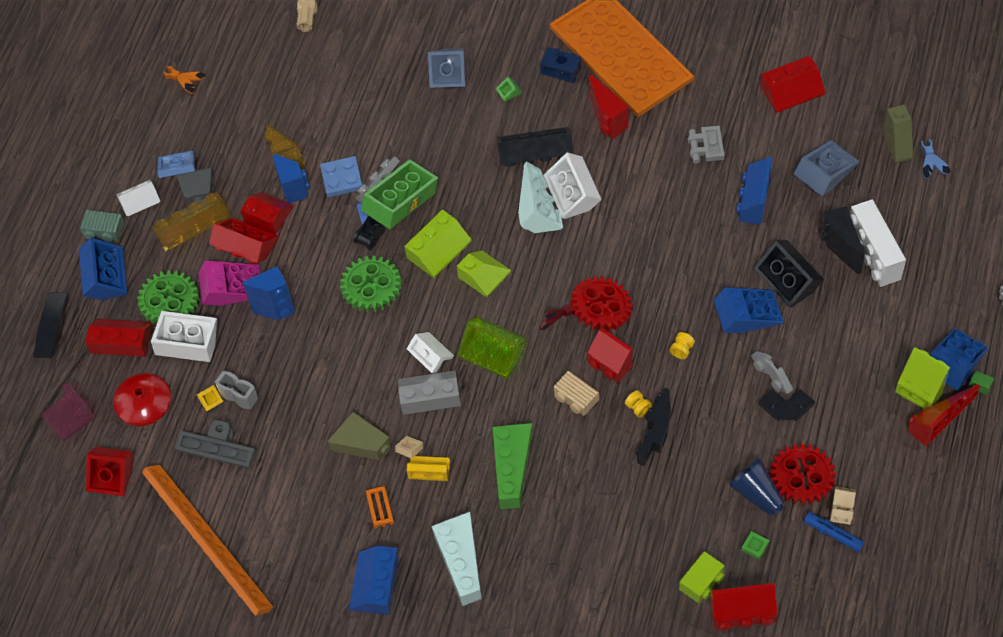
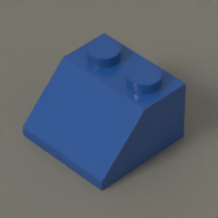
M277 154L272 155L286 201L292 203L308 198L307 190L310 187L305 170L300 169L298 162Z

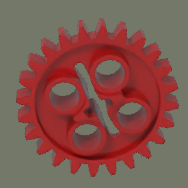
M594 276L592 281L587 277L585 282L581 280L579 286H575L570 304H572L571 311H575L574 317H580L579 323L586 322L585 328L591 325L592 331L596 327L599 329L602 327L610 332L612 327L616 331L618 326L623 327L624 322H628L632 313L633 304L630 303L632 297H627L629 291H623L624 285L617 286V280L612 283L611 277L607 281L604 280V276H601L600 280Z
M794 443L793 449L786 446L785 452L780 450L778 456H774V463H771L770 469L772 470H770V476L776 488L780 490L781 497L786 495V502L793 499V505H796L798 501H801L802 506H804L805 501L812 505L814 499L820 503L821 496L826 499L827 492H832V486L835 485L834 478H836V472H834L835 465L831 464L832 458L825 459L826 451L820 454V447L813 450L812 444L805 448L804 443H801V447L798 448ZM797 459L801 461L802 473H800V464ZM811 461L814 465H807L805 462ZM791 465L795 469L790 470L787 469L786 466ZM803 475L806 476V478H805V483H806V485H807V487H808V490H806V488H805ZM812 479H817V480H819L820 482H819V483H813L811 480H812ZM797 483L800 487H793L791 484Z

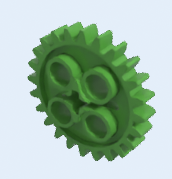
M373 255L372 260H369L368 256H366L365 261L358 258V264L351 262L352 268L346 267L347 273H342L343 279H340L342 285L340 289L343 298H346L347 304L351 303L353 309L358 306L361 312L363 308H366L367 313L370 311V308H373L374 312L377 311V307L384 310V304L391 306L390 300L396 301L395 295H400L399 289L402 288L401 276H399V270L396 269L395 264L390 265L389 260L384 262L383 257L376 260L375 255Z
M168 270L167 275H164L161 271L159 277L153 274L154 279L147 278L148 285L142 284L143 290L138 291L140 295L137 297L138 307L142 316L144 315L146 320H151L152 324L158 321L161 311L182 314L195 313L194 307H198L197 301L200 300L195 282H192L190 276L186 278L185 273L179 276L178 271H175L173 275L170 270Z

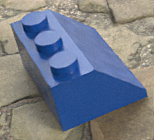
M767 157L750 164L748 172L743 174L742 183H745V187H741L739 198H742V203L738 202L737 214H740L739 221L762 225L770 181L772 157Z
M89 238L79 248L83 296L102 300L126 295L127 285L123 247Z
M278 266L242 282L253 314L280 320L295 313L287 283Z
M375 546L359 552L349 611L390 615L399 563L397 548Z

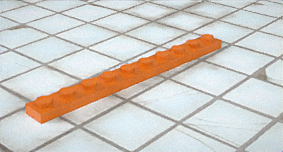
M161 465L145 467L142 473L231 584L255 616L269 613L273 608L272 604Z

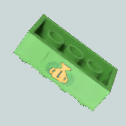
M409 159L363 195L361 211L391 229L435 194L438 177Z

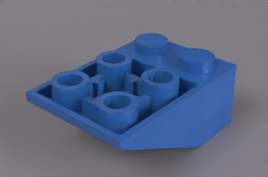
M725 287L714 299L724 333H744L784 323L773 290Z
M954 328L931 352L930 356L945 362L950 367L945 384L959 390L989 347L967 336L963 331Z

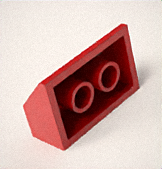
M810 55L761 74L760 87L776 113L825 95L819 68Z
M230 217L213 224L209 244L215 246V249L219 251H227L234 257H243L249 263L258 264L267 259L279 236Z
M96 319L89 325L85 343L92 354L146 357L153 324L142 321Z
M775 583L712 590L710 608L714 629L726 631L732 627L749 628L755 624L768 626L776 622L778 613Z

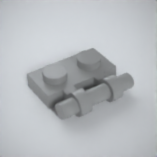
M720 126L701 127L700 134H696L694 129L689 130L688 143L691 145L690 156L693 158V163H700V156H705L706 162L724 160ZM703 142V147H698V143Z

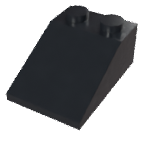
M847 207L824 211V217L821 220L822 229L819 231L821 240H825L827 248L853 271L860 274L865 252Z

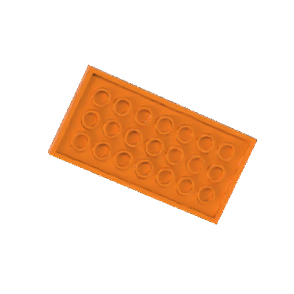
M586 0L549 24L550 29L576 55L581 56V60L618 98L628 105L629 109L637 117H640L694 81V75L617 0Z

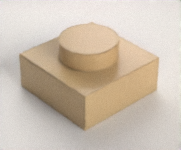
M406 436L395 446V450L399 454L413 458L423 449V442Z

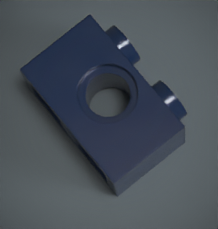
M550 47L547 48L540 62L541 74L573 84L582 68L581 56Z

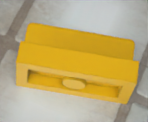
M414 456L410 458V463H407L408 479L448 481L450 458Z

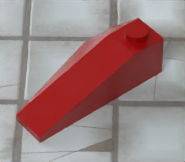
M978 384L924 409L919 415H913L908 422L910 424L908 433L927 447L978 396L981 386Z

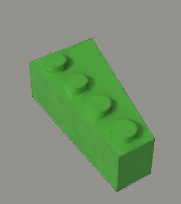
M532 423L493 427L500 510L520 508L527 463L533 438Z

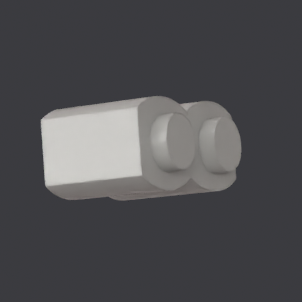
M222 371L215 381L219 394L226 400L235 401L241 408L251 409L258 400L254 386L248 381L238 380L233 373Z

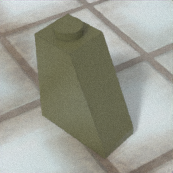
M906 105L887 109L882 134L895 164L912 160L913 142L910 114Z
M354 412L328 440L330 450L334 452L380 460L383 455H387L391 449L389 436Z

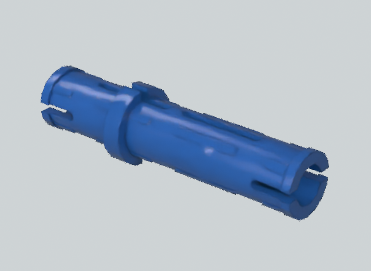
M809 511L804 520L805 524L819 530L820 534H826L857 551V553L860 552L865 541L833 525L829 519L824 520Z

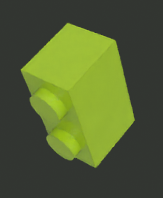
M704 551L681 579L679 590L700 604L703 599L707 600L709 598L712 587L715 584H720L723 580L725 565Z

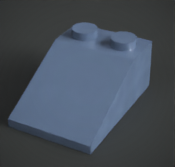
M830 140L802 157L794 175L801 182L810 186L816 193L823 196L843 180L860 161Z

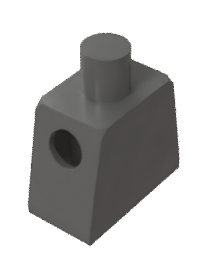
M211 168L178 174L177 178L187 206H194L196 212L205 211V204L212 203L214 196V176Z

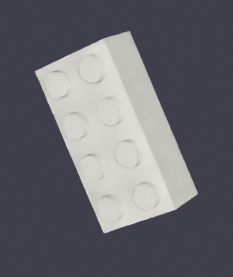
M873 199L851 206L850 217L865 252L864 263L866 266L869 265L874 281H877L879 286L882 287L901 280L906 259Z

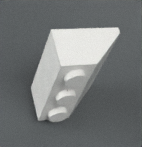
M566 153L544 174V178L563 219L590 211L601 201V197L582 156Z
M161 311L151 340L154 354L210 362L215 349L217 318Z

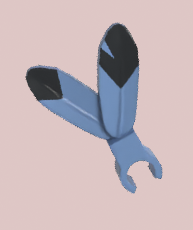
M929 139V146H925L923 144L924 141H922L920 148L925 154L922 169L923 177L927 179L931 176L933 166L941 173L949 175L951 172L949 166L937 155L933 154L932 141Z

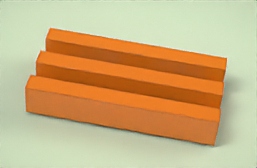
M385 486L365 490L374 528H379L378 526L381 525L384 527L389 523L390 525L394 524ZM378 492L383 493L388 513L387 519L384 518ZM371 494H375L381 519L379 521L376 519Z

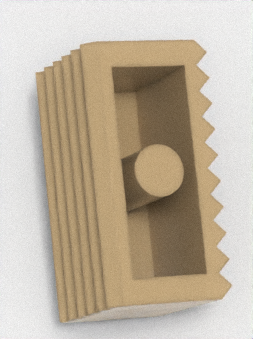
M567 371L557 384L554 385L555 398L561 403L565 402L570 405L571 410L576 414L580 413L585 416L599 401V392L570 371Z

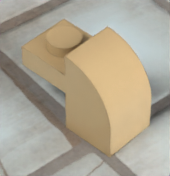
M835 486L830 521L851 525L856 495L855 489Z

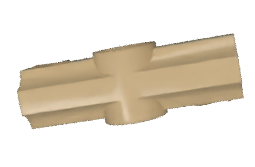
M298 0L297 28L302 30V32H309L313 28L314 14L317 13V0Z

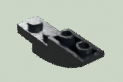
M664 388L662 394L658 393L654 402L656 404L655 407L650 409L646 416V420H648V429L644 436L646 440L643 445L639 444L635 453L637 455V463L642 466L646 465L653 451L661 453L668 436L671 404L669 389Z

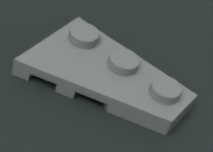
M395 156L391 159L386 158L380 164L381 169L378 172L374 171L368 178L370 182L367 185L364 183L357 190L359 194L355 199L361 203L363 195L382 181V178H386L400 161Z

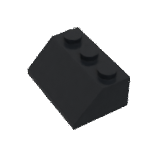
M776 240L754 267L756 272L790 308L813 294L824 281V278L788 240Z

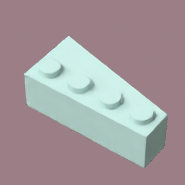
M470 512L432 526L435 540L462 606L482 599Z

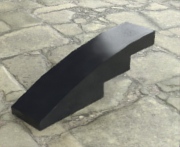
M68 293L48 294L36 336L34 358H53L62 335L61 326L65 319L64 309L69 299Z

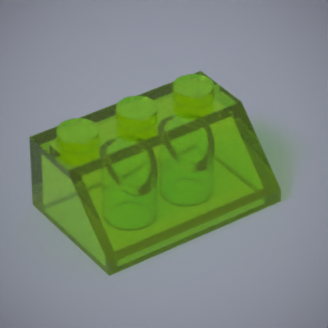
M475 317L467 323L457 356L508 379L520 361L528 339L479 317Z

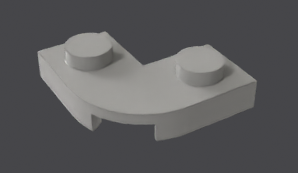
M758 351L751 355L756 370L770 375L772 379L771 384L776 391L788 394L793 390L782 367L777 369L774 366L770 355Z

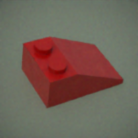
M592 74L589 75V98L600 130L605 136L608 135L613 140L629 128V106Z

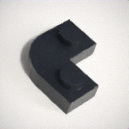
M772 389L759 401L758 405L778 421L780 419L796 421L815 405V401L801 389L788 401Z

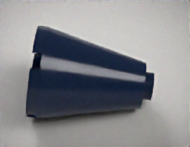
M757 459L748 466L749 468L742 471L730 483V486L766 514L771 515L773 513L776 516L784 509L782 506L784 500L763 462Z

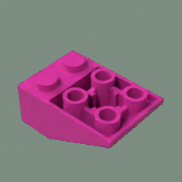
M204 261L198 273L202 304L222 306L248 301L242 282L259 275V265Z

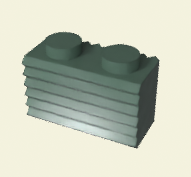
M86 210L80 231L86 239L98 238L106 242H112V240L119 241L124 221L121 214Z

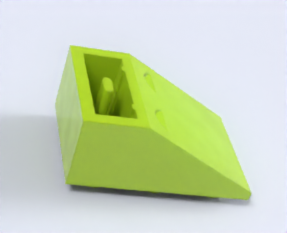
M914 347L897 383L895 392L923 409L935 405L942 396L950 367L945 362L931 357L926 351Z

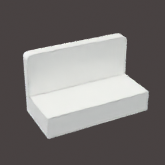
M151 180L116 194L126 216H130L160 202Z
M429 332L415 334L407 347V350L431 373H436L444 360L452 359L454 356Z

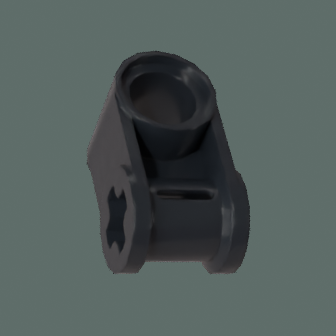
M368 216L362 226L356 231L353 242L356 244L360 243L366 246L368 250H372L382 234H384L385 226Z

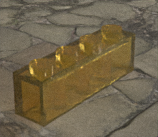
M215 192L208 194L198 202L191 203L189 207L181 211L174 212L172 216L159 220L151 227L159 244L167 251L212 227L214 223L231 216L222 197Z

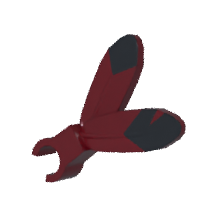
M569 303L562 307V309H553L546 312L544 316L547 320L542 323L539 329L544 330L563 315L567 317L575 314V311H571L572 304Z

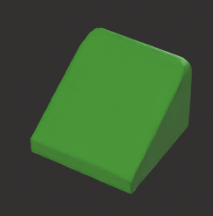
M507 77L495 88L505 102L522 93L520 87L510 77Z
M975 371L968 388L978 384L981 386L979 392L987 395L994 378Z

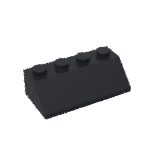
M568 127L496 137L501 165L505 164V167L514 166L517 162H523V164L526 162L533 163L534 160L538 159L550 161L552 157H559L561 159L566 153L574 154L572 136Z

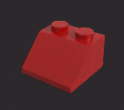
M260 192L249 196L240 211L245 223L277 234L294 208V205Z
M601 327L587 352L588 364L593 369L603 372L609 380L619 383L633 367V348Z
M94 447L87 453L86 491L125 496L132 473L133 451Z

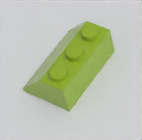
M441 210L404 246L406 258L435 278L472 240L455 218Z

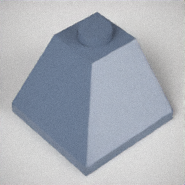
M449 48L428 52L430 88L465 86V48Z

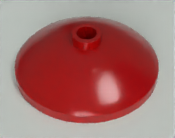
M150 373L136 374L127 378L119 385L114 394L113 406L117 416L123 422L132 426H147L157 422L166 414L171 404V391L167 383L157 375Z

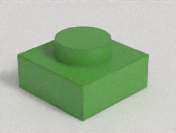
M751 531L741 551L760 560L770 540Z

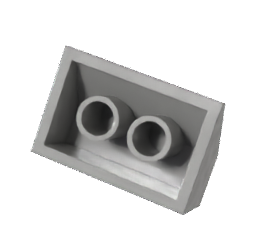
M455 370L398 379L403 415L461 406Z

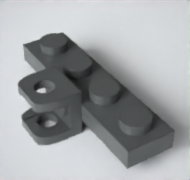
M214 420L209 428L208 437L184 431L180 432L175 446L177 452L250 469L256 450L231 443L233 430L227 422Z

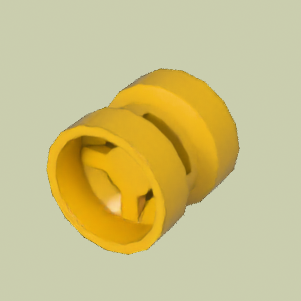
M679 332L675 338L676 342L671 345L669 351L679 359H686L689 355V349L693 347L695 340L689 334Z
M639 390L631 393L625 400V405L629 409H633L634 414L638 418L646 415L652 408V403L644 399L643 394Z

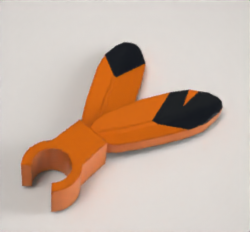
M171 66L167 67L168 72L171 73L164 72L165 78L178 81L190 94H195L196 92L195 86L191 81H201L206 78V75L202 72L180 74L179 71Z

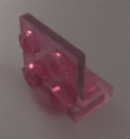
M68 383L61 386L64 392L63 398L41 414L42 418L62 441L68 439L94 419L90 408Z

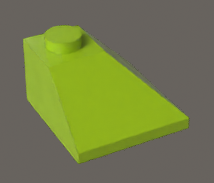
M484 251L469 253L457 265L458 278L485 297H488L511 273L509 268Z

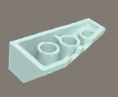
M526 162L524 163L518 212L520 226L533 233L561 230L563 228L561 214L558 209L555 210L552 204L554 198L546 190L548 185L541 169Z

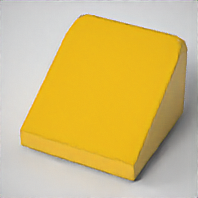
M214 385L196 395L206 411L224 402Z

